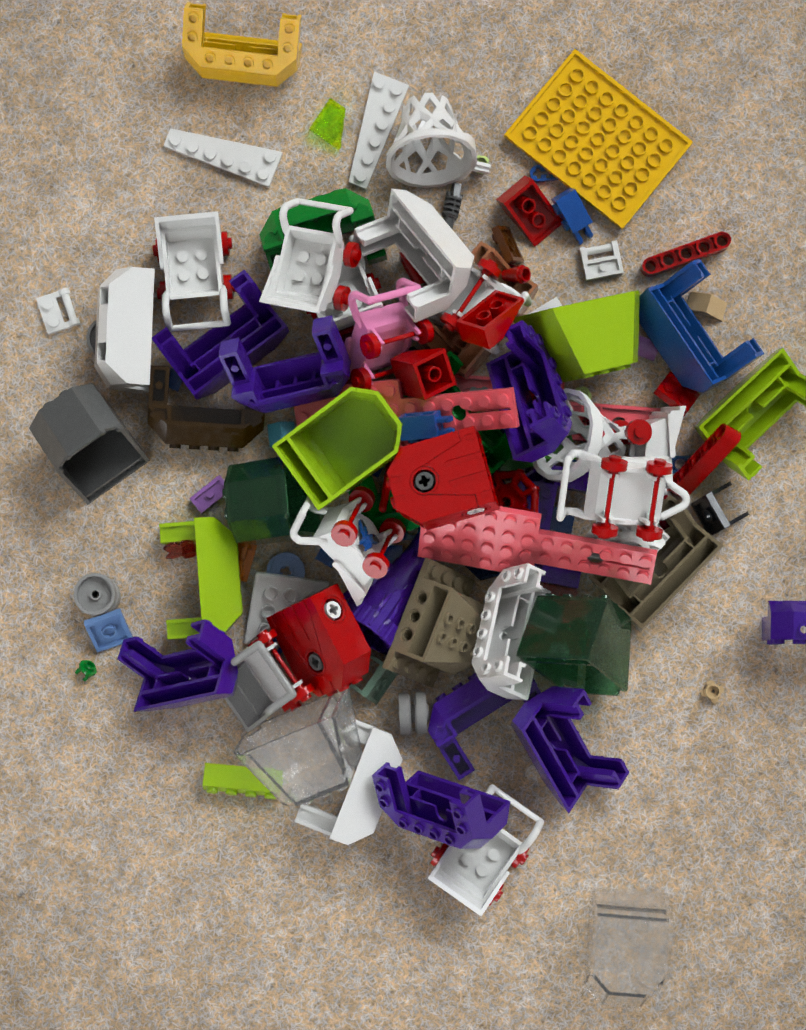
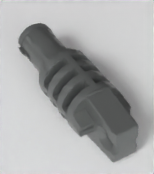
M457 182L452 183L450 191L446 192L442 210V217H444L443 219L451 229H453L454 220L458 218L463 197L460 194L462 184Z

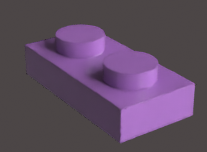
M218 475L189 499L200 513L203 514L228 494L231 489L222 477Z

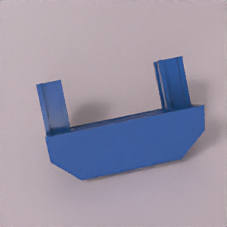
M701 259L691 261L664 283L649 287L640 295L639 324L681 386L704 393L736 375L764 355V352L756 340L752 338L750 341L747 340L726 356L723 357L682 297L711 275Z

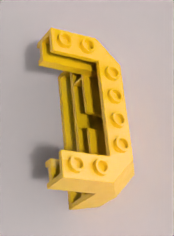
M187 2L184 7L182 34L184 57L197 73L205 79L278 87L299 68L302 43H300L302 15L282 13L279 40L205 32L206 4L201 5Z

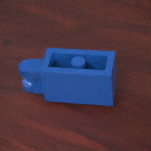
M569 188L551 199L553 211L556 215H560L563 220L561 221L562 227L566 232L569 231L573 234L579 245L583 243V239L578 232L579 230L583 229L589 239L593 237L588 226L593 221L575 189Z
M440 410L404 413L398 417L402 422L401 441L408 440V443H416L420 439L427 440L455 431L453 427L443 428V423L453 421V416H441Z

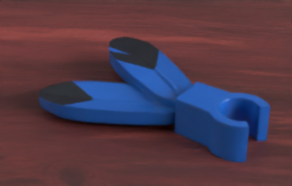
M360 519L358 524L363 538L359 541V544H363L364 551L372 548V544H378L379 539L374 534H368L364 521Z

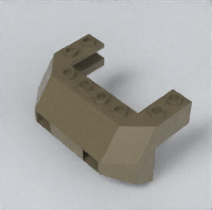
M669 495L663 500L661 513L680 502ZM687 508L665 519L669 525L665 532L670 538L657 553L651 585L595 574L589 577L600 593L641 631L674 600L723 547L722 543L696 523Z

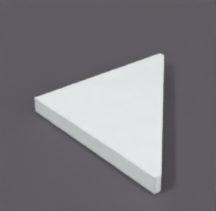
M255 571L244 644L249 643L259 633L270 628L267 617L329 586V581Z

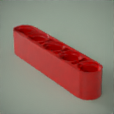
M718 232L648 257L641 265V272L646 277H653L689 264L691 261L723 252L730 245L731 237L726 232ZM717 238H723L726 241V245L720 246L717 243ZM699 245H706L708 247V251H700ZM684 250L688 251L690 258H683L681 252ZM670 257L673 263L666 265L663 262V258ZM651 263L654 265L655 270L650 272L646 270L645 265Z
M721 424L673 475V482L685 489L690 496L736 447L741 439V432L727 424ZM667 489V490L670 491L671 493H673V494L679 496L677 493H675V492L672 491L671 489Z

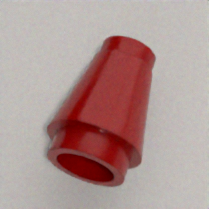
M519 265L503 270L501 277L503 281L525 284L531 278V271L528 267Z

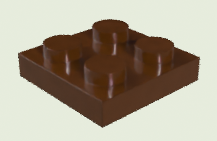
M500 225L491 228L493 241L499 245L501 250L499 254L508 264L524 262L510 228Z

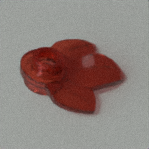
M182 540L179 543L172 542L163 547L164 551L169 552L166 559H175L181 556L189 559L197 556L196 544L191 540Z

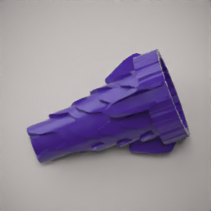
M420 533L413 538L399 558H396L393 563H389L388 572L384 577L373 579L362 604L356 606L348 590L343 593L369 647L385 655L388 654L395 633L425 558L418 557Z

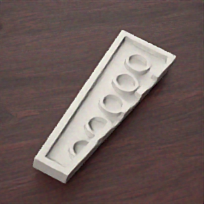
M375 71L349 178L350 184L367 190L409 88V85Z
M171 128L163 145L165 148L268 188L283 155V152Z

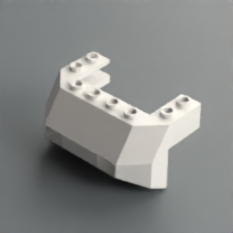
M391 188L387 216L354 228L353 242L360 244L362 257L395 244L428 284V286L407 294L406 300L410 305L406 306L404 310L415 323L447 310L468 285L475 256L431 204L407 190Z
M141 267L116 269L98 289L94 368L108 389L131 393L149 392L153 298L157 297V294L154 293V284L157 282V278H154L155 269Z
M529 563L503 569L489 587L485 595V604L481 613V622L477 631V640L471 662L479 680L488 691L506 699L528 701L551 595V591L540 585L541 576H544L546 571Z
M337 712L330 731L365 744V749L339 815H333L302 802L294 822L329 835V839L349 845L373 834L383 811L378 803L372 775L386 762L390 763L391 767L397 768L401 765L403 759L391 733Z

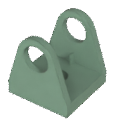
M371 654L370 658L380 666L363 690L356 685H352V683L350 687L377 705L398 674L382 668L384 662Z

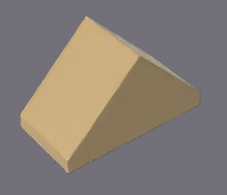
M691 292L687 303L693 313L722 321L727 307L725 301L713 294Z

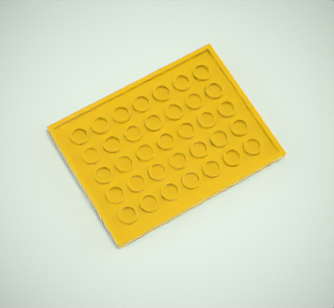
M576 49L571 52L504 134L507 140L565 186L575 189L579 197L621 230L624 229L693 144L692 140Z

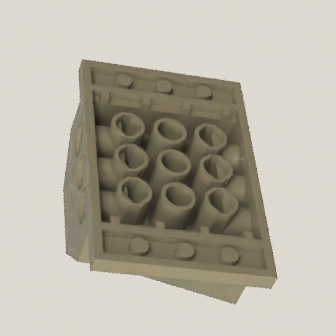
M425 558L382 668L433 688L440 670L456 675L471 666L472 653L475 648L477 631L481 622V613L484 608L483 603L469 597L475 580L431 559Z

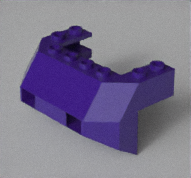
M245 270L229 280L244 303L242 307L230 315V326L210 329L185 349L181 347L167 327L152 337L155 345L196 400L215 394L230 383L229 377L219 358L222 341L239 337L253 366L275 350L290 332L287 325L270 304L259 302L262 292Z
M521 320L511 325L505 334L509 340L506 346L511 351L486 363L493 389L514 387L520 426L505 429L513 460L534 462L553 453L565 439L572 427L570 418L572 412L566 405L565 400H567V396L560 385L562 384V379L556 372L557 363L555 359L550 356L546 349L542 336L539 333L537 334L531 325L528 326ZM530 391L536 396V399L532 400Z
M206 619L191 623V627L199 632V634L187 636L186 644L193 649L162 655L156 648L145 643L140 637L134 636L124 639L117 660L144 678L133 712L179 708L234 696L238 682V667L232 666L230 663L231 659L235 657L232 639Z
M552 686L525 702L513 718L511 726L546 786L560 805L570 813L587 785L619 790L629 771L622 759L591 755L571 719L581 720L584 715L579 705L590 706L592 704L586 691L581 688Z
M388 762L372 775L378 803L383 811L398 827L459 849H477L489 842L507 824L511 802L509 800L419 770L405 782L402 767H391Z

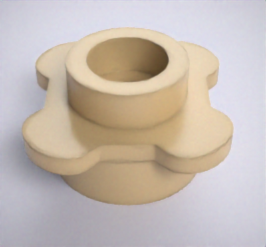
M713 680L707 681L706 688L701 691V695L709 698L712 703L718 702V697L724 692V688L715 684Z

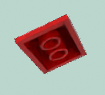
M523 176L496 199L504 212L534 247L561 225L562 219L559 215L555 214L552 205L532 178Z
M498 290L492 292L456 321L462 341L487 349L493 348L504 338L522 307L524 298Z

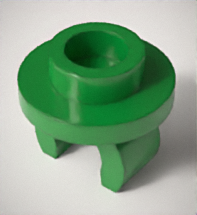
M82 660L79 663V668L75 671V674L81 671L85 674L83 681L88 680L97 673L95 664L89 660Z

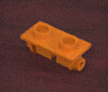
M238 541L240 580L247 582L257 545L245 541Z

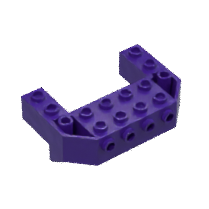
M332 315L313 319L312 336L319 352L253 367L239 337L222 341L219 358L232 384V399L259 412L268 413L337 397L350 377L351 359Z
M554 465L551 469L563 470V467ZM534 468L525 475L540 488L539 513L542 514L540 529L550 530L557 488H560L561 482L546 479L537 473ZM586 472L583 476L572 482H568L567 490L586 493L589 472ZM521 481L519 482L518 486L522 491L528 489ZM528 496L527 508L531 510V496ZM535 564V567L546 571L545 575L541 576V583L578 589L581 572Z
M768 601V616L762 618V641H767V645L785 644V640H792V644H806V633L800 631L802 626L806 627V601Z
M476 673L468 677L469 682L463 685L460 682L452 687L453 692L446 695L444 692L435 698L437 702L433 704L427 730L458 780L469 775L475 769L455 737L513 700L488 691ZM534 679L532 680L528 700L541 693Z

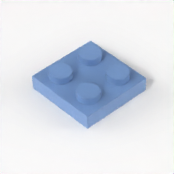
M121 608L84 621V626L97 653L121 645L124 639L133 637Z

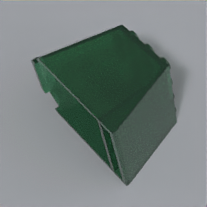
M280 457L229 465L224 481V489L222 490V495L226 502L224 515L236 543L259 545L293 541L290 537V529L307 498V494ZM308 509L298 535L301 537H313L325 514H315Z
M551 593L537 595L516 656L555 686L564 687L566 685L573 688H581L587 694L618 696L621 690L623 692L628 690L632 618L618 604L614 603L610 597L605 595H599L598 597L582 594L580 597H574L571 594L556 596Z

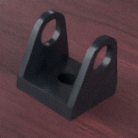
M731 481L691 503L705 531L711 536L750 515L747 511L728 521L714 497L718 492L731 486Z

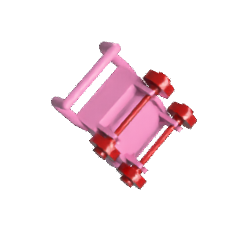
M400 278L396 282V290L374 296H368L356 290L350 292L348 304L355 325L352 337H347L344 345L351 359L350 379L353 387L370 390L373 385V379L393 374V369L373 374L372 371L391 366L390 359L408 351L411 347L412 339L422 345L433 341L434 328L431 322L426 318L415 323L404 310L408 306L406 295L420 289V284L406 278ZM397 297L399 299V302L386 305L384 308H375L360 313L356 304V299L368 305Z

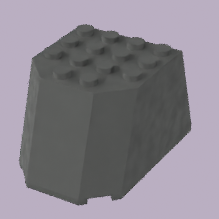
M93 383L71 387L68 390L62 391L57 398L43 405V408L37 412L29 427L58 475L87 505L150 461L110 403Z

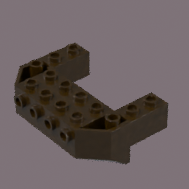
M150 366L147 424L165 444H169V448L181 449V445H189V449L200 450V446H208V450L219 451L220 447H227V451L239 452V448H244L264 430L265 413L247 406L244 409L235 410L168 405L170 367Z

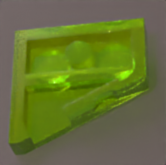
M330 98L309 128V131L332 147L340 150L346 108Z

